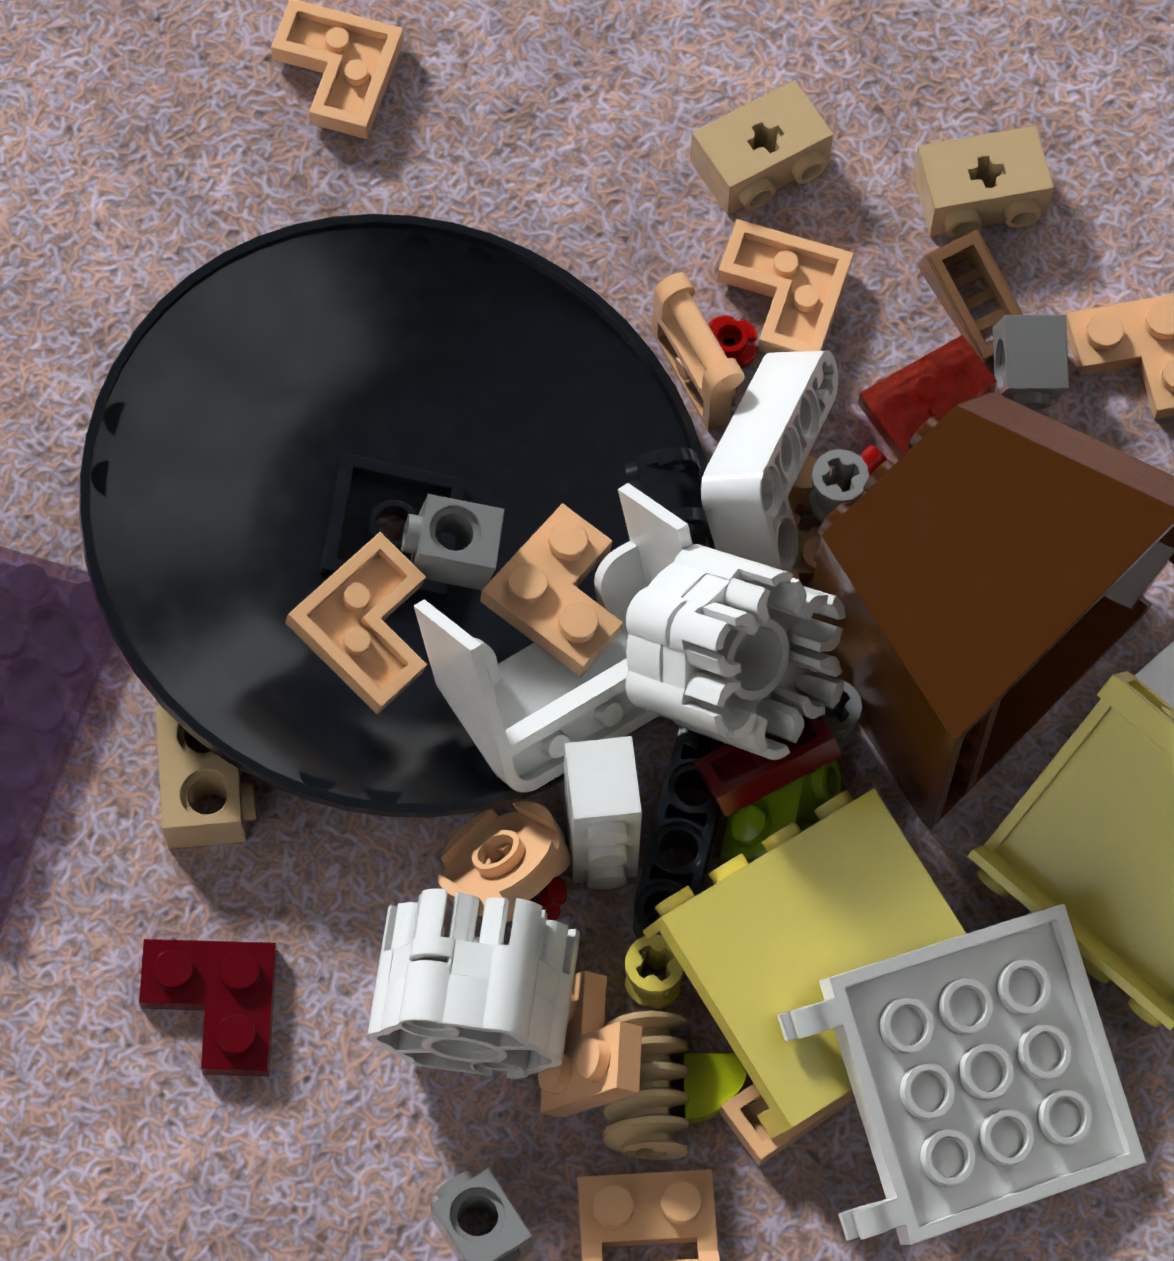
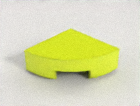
M684 1053L683 1065L689 1069V1076L683 1079V1092L689 1095V1102L684 1104V1119H687L689 1124L708 1120L720 1112L721 1105L739 1094L745 1084L748 1073L735 1053Z

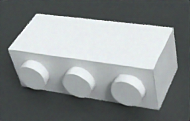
M632 736L565 743L564 813L568 847L572 856L571 872L573 883L587 882L588 887L591 889L608 890L624 885L627 882L626 878L638 877L642 810Z

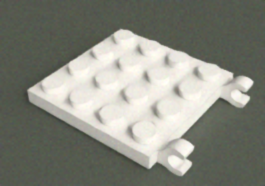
M1065 904L1042 909L819 980L825 1001L777 1015L785 1042L834 1029L886 1199L862 1205L838 1214L846 1241L860 1237V1240L867 1239L896 1229L900 1245H912L1146 1163Z

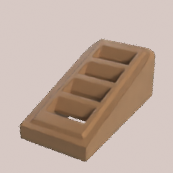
M976 229L925 255L917 265L976 359L982 365L994 359L993 339L985 342L980 332L995 325L1004 315L1024 314L979 230ZM967 259L973 269L952 279L947 269ZM980 279L986 289L963 300L958 290ZM994 299L999 309L974 321L969 311Z

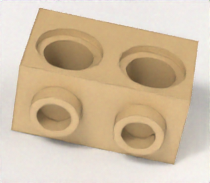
M156 706L162 830L168 849L246 842L245 821L257 820L254 781L242 782V770L226 762L213 751L198 753L191 750L190 746L196 739L161 706ZM216 795L226 800L224 806L212 814H200L193 810L195 804L205 796Z

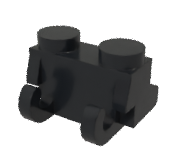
M661 448L636 456V462L625 464L627 483L689 525L693 544L711 548L706 537L711 535L706 512L703 510L701 502V466L693 449L673 448L667 450V448Z

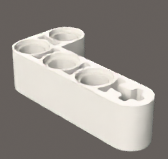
M829 350L767 353L763 357L702 477L701 502L703 510L706 512L716 550L784 571H791L795 566L799 547L798 532L788 495L837 395L838 369L835 358Z

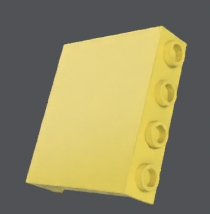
M1124 671L1113 674L1097 693V696L1101 698L987 842L983 846L973 849L967 857L980 867L977 871V876L988 888L1003 897H1008L1011 894L1030 910L1028 914L1065 904L1086 972L1102 983L1107 984L1110 980L1113 981L1131 997L1128 1000V1005L1135 1014L1154 1027H1159L1163 1024L1171 1031L1174 1029V708L1132 673Z
M875 788L853 800L848 790L830 799L814 810L820 821L804 831L800 830L795 821L761 842L768 853L751 863L747 862L742 853L708 874L714 885L697 896L694 895L689 886L671 895L655 906L660 918L642 931L647 940L661 933L769 1108L757 1115L771 1139L795 1127L852 1090L834 1029L785 1042L777 1015L825 1001L819 980L966 934Z

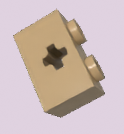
M793 80L693 131L691 136L690 162L726 215L743 207L749 211L755 210L766 204L774 196L777 189L795 180L799 184H804L818 177L830 162L833 133L797 81Z
M1036 125L919 145L917 148L913 176L929 236L947 233L951 238H960L976 229L980 230L985 226L1006 223L1011 228H1021L1035 223L1042 216H1047L1054 186Z

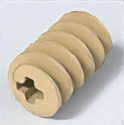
M651 1010L622 1015L609 1021L606 1026L619 1021L642 1026L639 1093L603 1105L605 1118L613 1123L603 1131L604 1144L626 1157L635 1159L671 1160L687 1156L688 1147L669 1141V1134L688 1129L689 1122L687 1119L669 1114V1108L689 1102L688 1093L670 1088V1082L689 1076L687 1066L670 1062V1056L685 1053L689 1050V1042L687 1040L670 1036V1030L688 1025V1019L669 1012Z

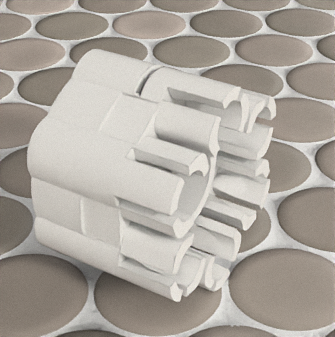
M689 545L676 556L673 563L663 569L652 580L648 587L640 590L629 604L626 614L628 672L625 686L627 696L635 706L673 720L680 727L771 760L782 759L790 753L787 745L766 738L765 733L797 743L804 728L802 716L814 719L824 715L825 707L834 709L841 698L844 688L843 681L811 671V669L833 677H838L842 673L839 660L835 656L822 652L832 651L838 646L843 628L812 619L811 617L813 613H818L837 620L846 618L844 605L834 595L803 586L799 579L792 578L793 573L703 545Z
M426 889L422 891V894H419L418 903H398V907L393 905L388 907L367 1034L368 1040L383 1046L386 1050L402 1057L406 1062L415 1066L492 1076V1070L506 1071L507 1078L510 1079L526 1078L530 1074L542 1072L547 1068L558 1067L562 1064L580 932L577 929H568L569 925L555 920H548L546 910H542L541 905L516 898L509 945H503L509 900L506 898H487L484 905L480 937H475L480 899L474 895L457 892L454 898L450 930L447 938L444 937L445 928L443 924L448 889Z

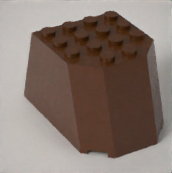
M995 392L956 405L940 421L935 417L929 418L914 433L908 443L910 450L896 464L887 460L870 475L863 487L866 493L850 508L845 503H842L826 517L818 530L821 538L819 549L814 556L816 569L815 575L809 584L812 589L838 597L845 608L846 618L837 620L818 613H813L811 617L812 619L843 628L838 646L832 651L822 652L835 656L839 660L842 670L838 677L830 675L829 677L846 681L860 695L862 711L859 724L921 822L930 830L1146 614L1152 603L1144 597V594L1169 562L1174 565L1173 475Z

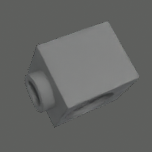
M1004 315L993 326L995 393L1032 410L1050 407L1051 399H1057L1069 389L1066 315Z
M428 494L419 514H408L402 538L401 552L412 554L411 562L426 576L425 580L482 590L496 570L504 509ZM447 532L457 536L461 540L464 549L453 551L443 547L438 542L435 534Z
M489 1168L474 1177L470 1171L460 1173L448 1180L436 1191L439 1199L430 1204L432 1219L458 1261H517L533 1251L532 1235ZM473 1209H485L491 1212L497 1219L494 1229L483 1236L467 1234L461 1229L459 1222L468 1211Z

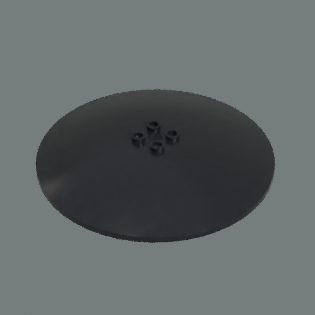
M361 214L333 216L293 224L257 236L220 254L181 281L154 306L135 328L109 370L96 399L86 433L79 478V523L85 563L95 598L113 639L136 676L161 707L189 734L226 762L265 784L304 800L345 811L385 817L432 818L475 813L517 802L563 782L564 773L530 792L515 791L496 776L436 686L414 605L425 599L469 635L482 640L492 648L498 663L534 642L480 602L482 590L424 580L423 585L390 614L384 622L427 666L416 680L377 715L285 624L288 614L379 533L376 527V520L384 515H395L406 522L408 514H419L428 494L504 509L497 565L491 577L492 579L562 503L612 540L610 552L630 541L618 489L627 484L625 464L636 462V456L661 448H667V450L690 448L696 452L700 461L701 479L707 465L693 421L675 384L654 352L629 322L610 304L565 269L530 249L497 235L454 222L411 215ZM447 532L435 534L438 542L443 547L453 551L464 549L461 540L457 536ZM712 535L706 536L710 547L714 549ZM389 540L401 552L402 540ZM401 552L411 561L412 554ZM598 566L578 587V589L596 602L594 578Z

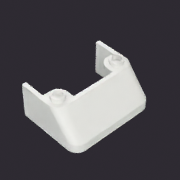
M629 483L620 487L618 492L630 541L610 552L602 560L594 578V590L598 604L621 620L623 626L621 634L581 678L535 643L498 663L492 648L482 640L469 635L425 599L414 605L436 686L496 776L515 791L530 792L536 790L563 774L565 743L625 737L659 716L654 712L635 706L629 700L626 693L625 683L628 672L626 614L634 596L640 590L648 587L663 569L674 562L676 556L685 547L693 545L689 525Z

